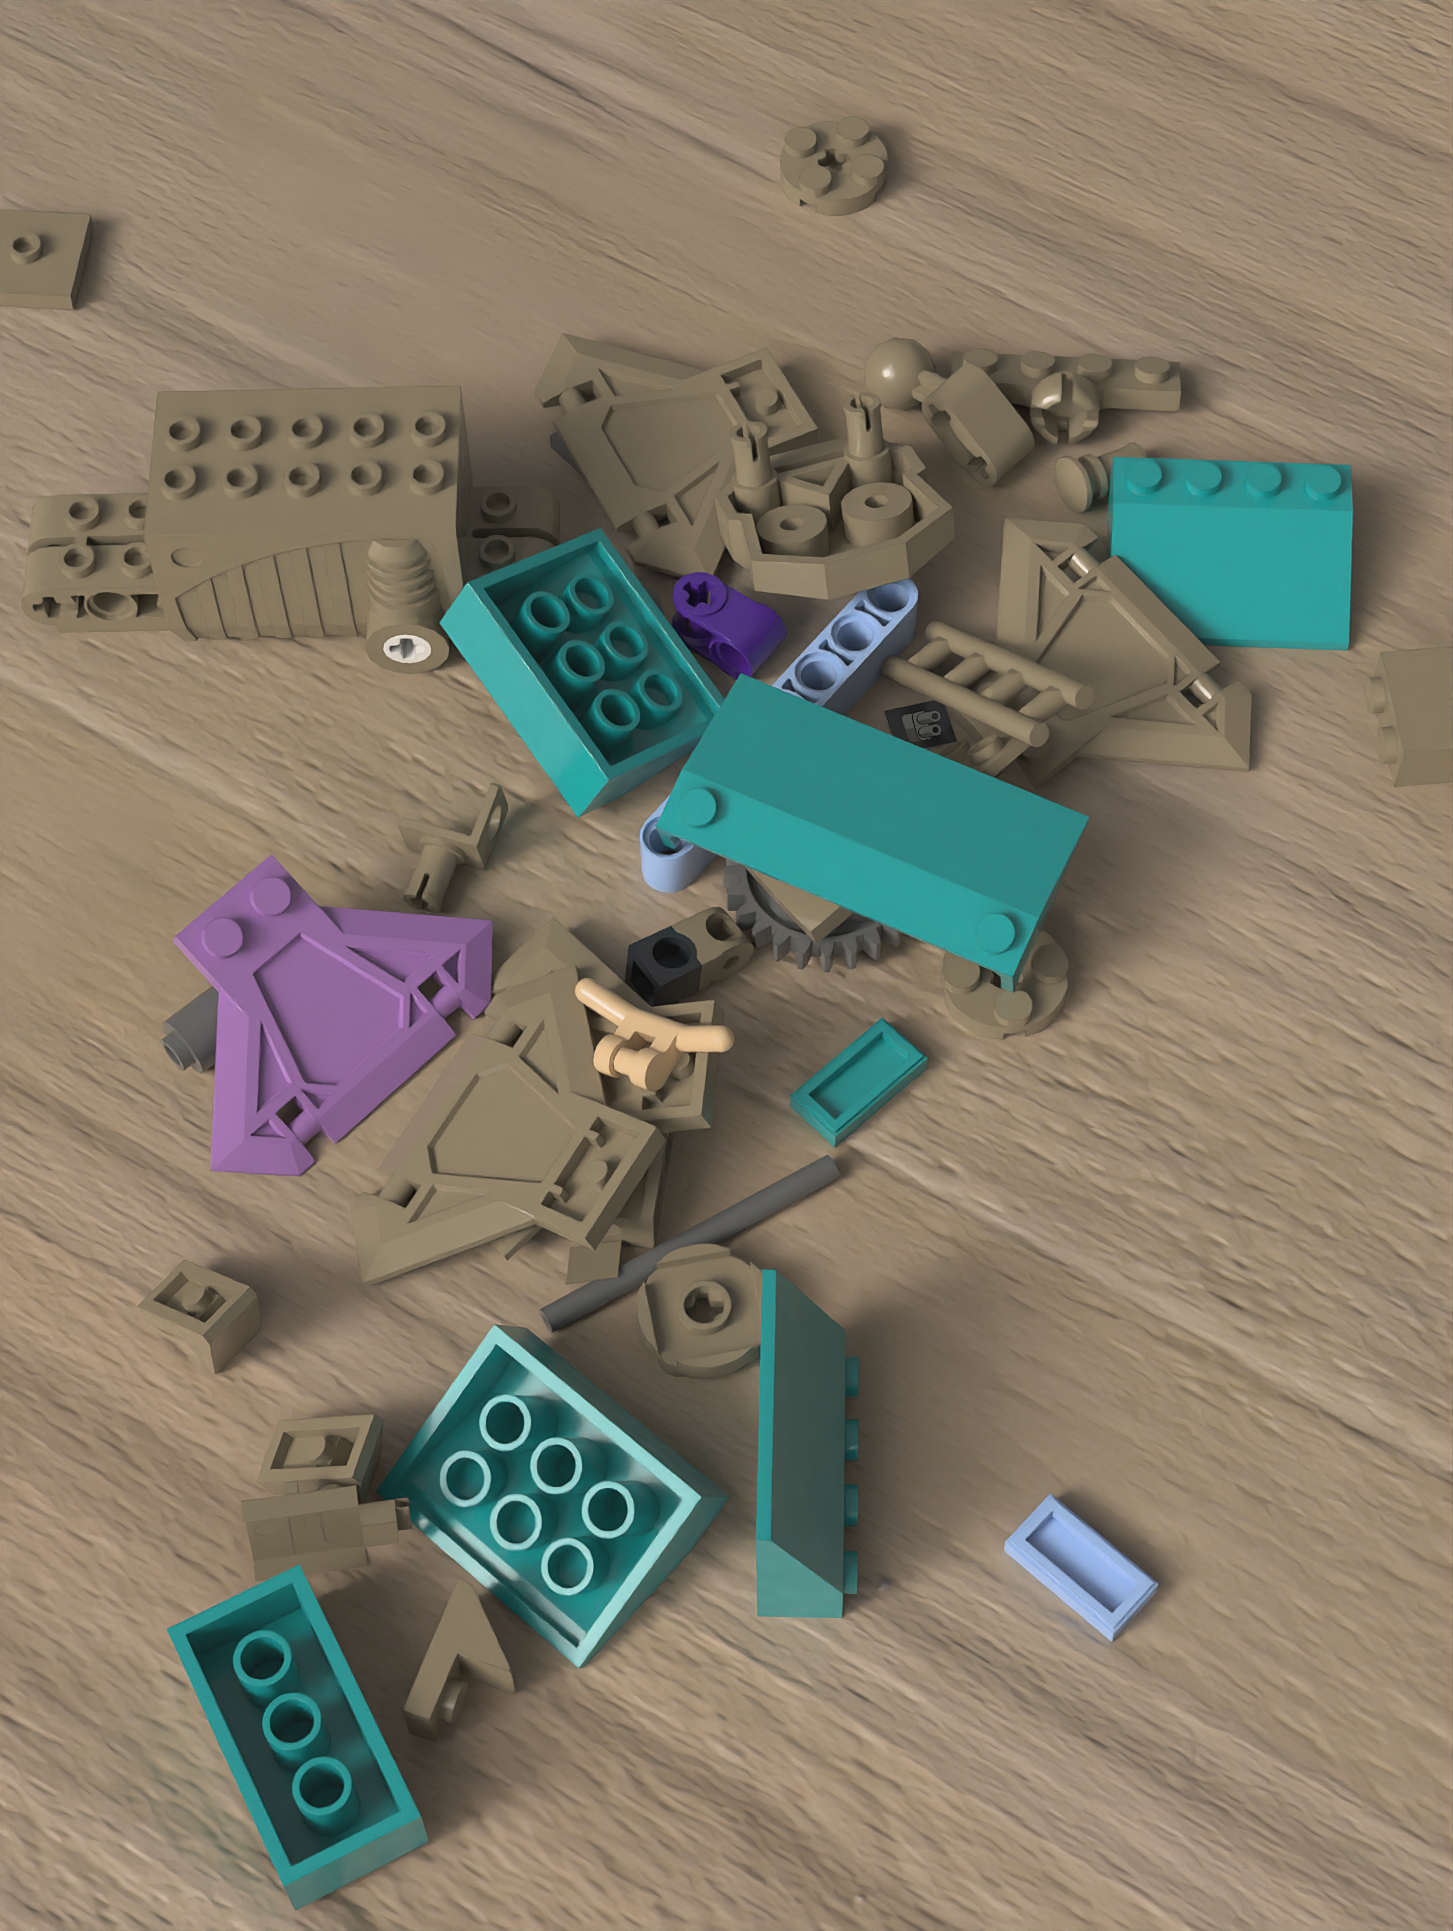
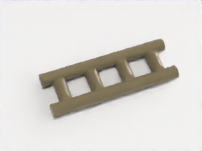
M934 620L927 626L925 636L930 643L906 661L892 655L883 661L881 667L884 677L1034 747L1044 745L1049 737V728L1044 724L1046 720L1066 704L1081 710L1087 709L1093 703L1095 696L1094 689L1089 685L939 620ZM954 653L966 658L944 677L932 673L934 669ZM990 670L1003 675L981 694L968 689ZM1028 686L1041 692L1018 712L1005 706Z

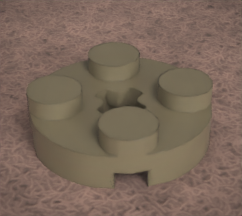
M848 116L840 121H823L806 127H795L788 131L784 138V148L780 155V183L784 193L792 202L800 206L801 199L808 204L816 205V213L844 216L857 213L875 202L876 192L882 186L885 188L888 181V153L882 141L869 131L868 123L860 117ZM826 165H842V171L833 172L832 169Z
M1041 929L1018 980L1020 984L1015 987L1014 992L992 984L994 979L993 971L946 951L943 957L941 984L949 1013L961 1026L976 1035L988 1039L1004 1040L1005 1033L1017 1034L1025 1031V1037L1037 1034L1047 1028L1058 1017L1065 1004L1068 988L1069 957L1066 951L1048 933Z
M694 1244L668 1253L656 1264L657 1270L648 1277L646 1284L643 1281L638 1292L636 1305L640 1336L645 1347L658 1360L660 1367L667 1374L675 1377L716 1378L733 1373L746 1364L755 1362L760 1357L762 1272L751 1261L749 1266L742 1259L732 1256L731 1249L720 1245ZM700 1298H708L711 1307H722L724 1310L722 1314L715 1316L714 1321L711 1323H699L698 1320L690 1319L686 1314L695 1310V1300Z

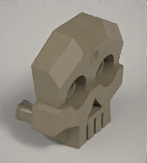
M859 393L861 409L856 408L854 395L844 399L843 410L846 417L847 436L769 456L767 426L763 423L746 422L748 438H744L741 424L731 428L729 435L733 446L736 472L733 474L731 481L715 496L720 535L733 560L750 571L755 591L825 600L834 599L909 579L956 538L953 507L928 485L926 467L911 445L890 443L883 439L880 411L881 400L876 394Z

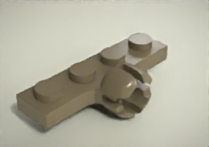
M987 349L952 352L951 376L963 365L977 366L992 379L1010 404L1025 405L1030 409L1032 426L1039 435L1052 443L1057 444L1058 431H1068V444H1075L1088 437L1098 426L1099 411L1101 409L1179 411L1181 398L1180 362L1166 361L1165 359L1153 356L1143 357L1138 360L1110 359L1100 354H1087L1082 357L1052 356L1041 351H1032L1024 355L996 354Z

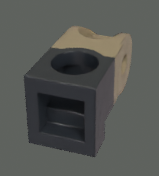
M712 907L628 946L624 982L651 1007L678 1004L682 999L710 986L711 982H720L738 973L751 959L754 946L723 908Z

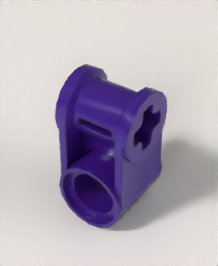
M706 572L690 573L679 579L674 587L673 603L677 611L672 618L673 629L689 650L715 664L720 670L736 680L741 673L752 677L787 636L786 627L775 611L767 605L753 601L726 585L714 575ZM709 591L711 592V593H710V605H708V594H709ZM688 619L690 620L689 632H688Z

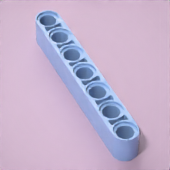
M909 578L858 592L772 686L845 716L882 675L881 667L883 661L892 655L899 657L914 639L918 590L915 583ZM668 797L645 821L640 830L641 871L645 882L657 891L674 893L684 890L692 884L717 854L681 839L676 850L663 844L656 825L669 799ZM664 851H676V852H678V853H675V854H672V855H663V854H660V852H664Z

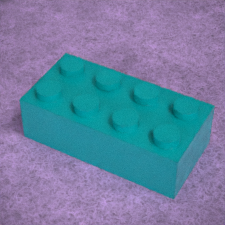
M300 1564L167 1628L295 1911L429 1842L421 1815Z

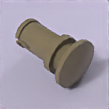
M1132 442L1098 457L1087 454L1078 459L1071 455L1060 458L1056 462L1054 473L1058 493L1063 502L1075 513L1087 511L1092 501L1102 499L1107 495L1113 457L1147 458L1143 448L1139 444Z

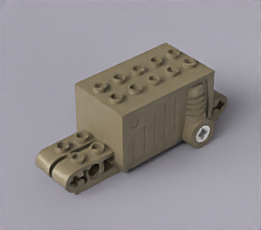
M461 386L157 392L148 493L45 496L34 504L30 524L21 609L26 616L36 622L45 625H56L59 633L171 631L185 641H197L198 638L206 637L211 639H227V637L256 639L260 638V636H276V638H293V636L308 635L309 637H325V635L358 637V634H366L365 651L370 660L381 668L407 674L428 672L439 667L448 658L450 637L439 622L467 582L560 545V502L552 491L539 486L473 487Z

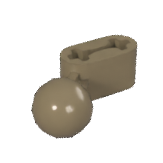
M898 337L878 344L867 358L864 381L869 393L879 396L881 405L887 409L906 411L922 403L924 418L931 429L965 472L979 484L984 486L994 485L1034 449L1035 441L1027 424L992 379L977 366L963 365L952 376L946 378L936 373L934 361L925 347L914 339Z

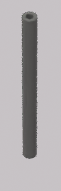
M825 1155L619 1266L618 1278L591 1281L539 1309L546 1327L553 1333L642 1285L643 1281L646 1283L648 1277L657 1270L656 1264L668 1253L694 1244H718L840 1178L835 1162L829 1155Z

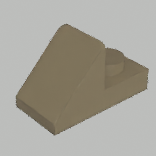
M183 1260L137 1306L153 1326L184 1339L210 1372L215 1374L219 1373L261 1328L258 1296L250 1286L187 1260Z
M375 1414L279 1420L256 1483L274 1495L284 1494L283 1483L298 1481L300 1493L317 1491L318 1487L322 1485L340 1484L342 1487L356 1485L358 1503L364 1504L382 1454L384 1420Z
M458 1579L402 1710L409 1733L433 1742L437 1741L444 1722L454 1724L460 1715L468 1692V1682L462 1680L463 1677L507 1693H516L511 1668L472 1583Z

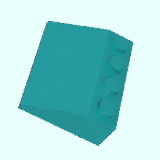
M1113 457L1107 499V559L1116 555L1204 646L1348 650L1353 532L1351 465Z
M601 528L467 582L439 622L578 818L624 796L692 752L725 700Z
M762 1269L756 1516L757 1617L842 1618L843 1594H857V1551H844V1527H857L858 1484H844V1461H858V1419H845V1397H858L859 1356L845 1355V1329L778 1270Z
M494 1324L376 1490L385 1500L408 1497L411 1522L577 1668H584L690 1553L730 1497L528 1328Z

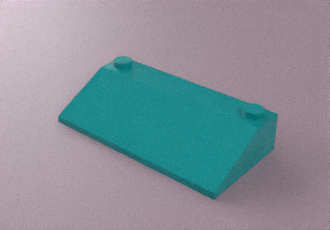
M741 673L684 765L657 822L656 829L663 844L676 850L680 839L994 971L1001 977V988L1014 992L1090 817Z

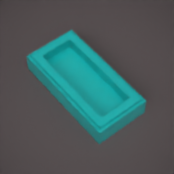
M882 1017L790 1095V1107L832 1146L837 1147L927 1069L928 1057Z

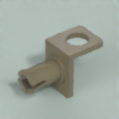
M496 783L490 784L471 836L409 818H401L398 827L406 847L413 851L421 852L409 886L403 894L405 902L422 910L426 901L429 903L427 906L428 912H441L442 902L456 865L463 864L486 870L508 812V804L501 785Z

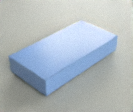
M1051 1493L1005 1541L1004 1551L1111 1642L1156 1594L1159 1586L1157 1581Z

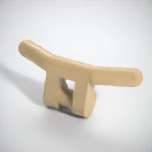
M592 978L581 979L575 987V995L580 1002L618 1026L614 1035L605 1036L597 1045L594 1053L595 1069L614 1078L627 1075L630 1077L633 1085L648 1091L655 1092L665 1084L683 1052H726L734 1045V1033L727 1026H688L634 1006ZM646 1042L651 1043L649 1048L642 1049Z

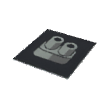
M935 700L884 711L892 736L927 749L957 741L945 705Z

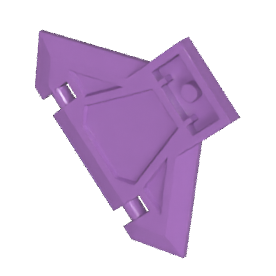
M271 854L179 932L172 942L218 991L210 1171L275 1176H300L316 1162L304 1147L307 1142L321 1131L336 1144L456 1036L445 1021L450 1014L458 1007H461L474 1020L488 1007L491 1002L493 920L318 906ZM431 976L441 989L427 1000L417 988ZM292 1100L302 1113L286 1126L276 1113Z

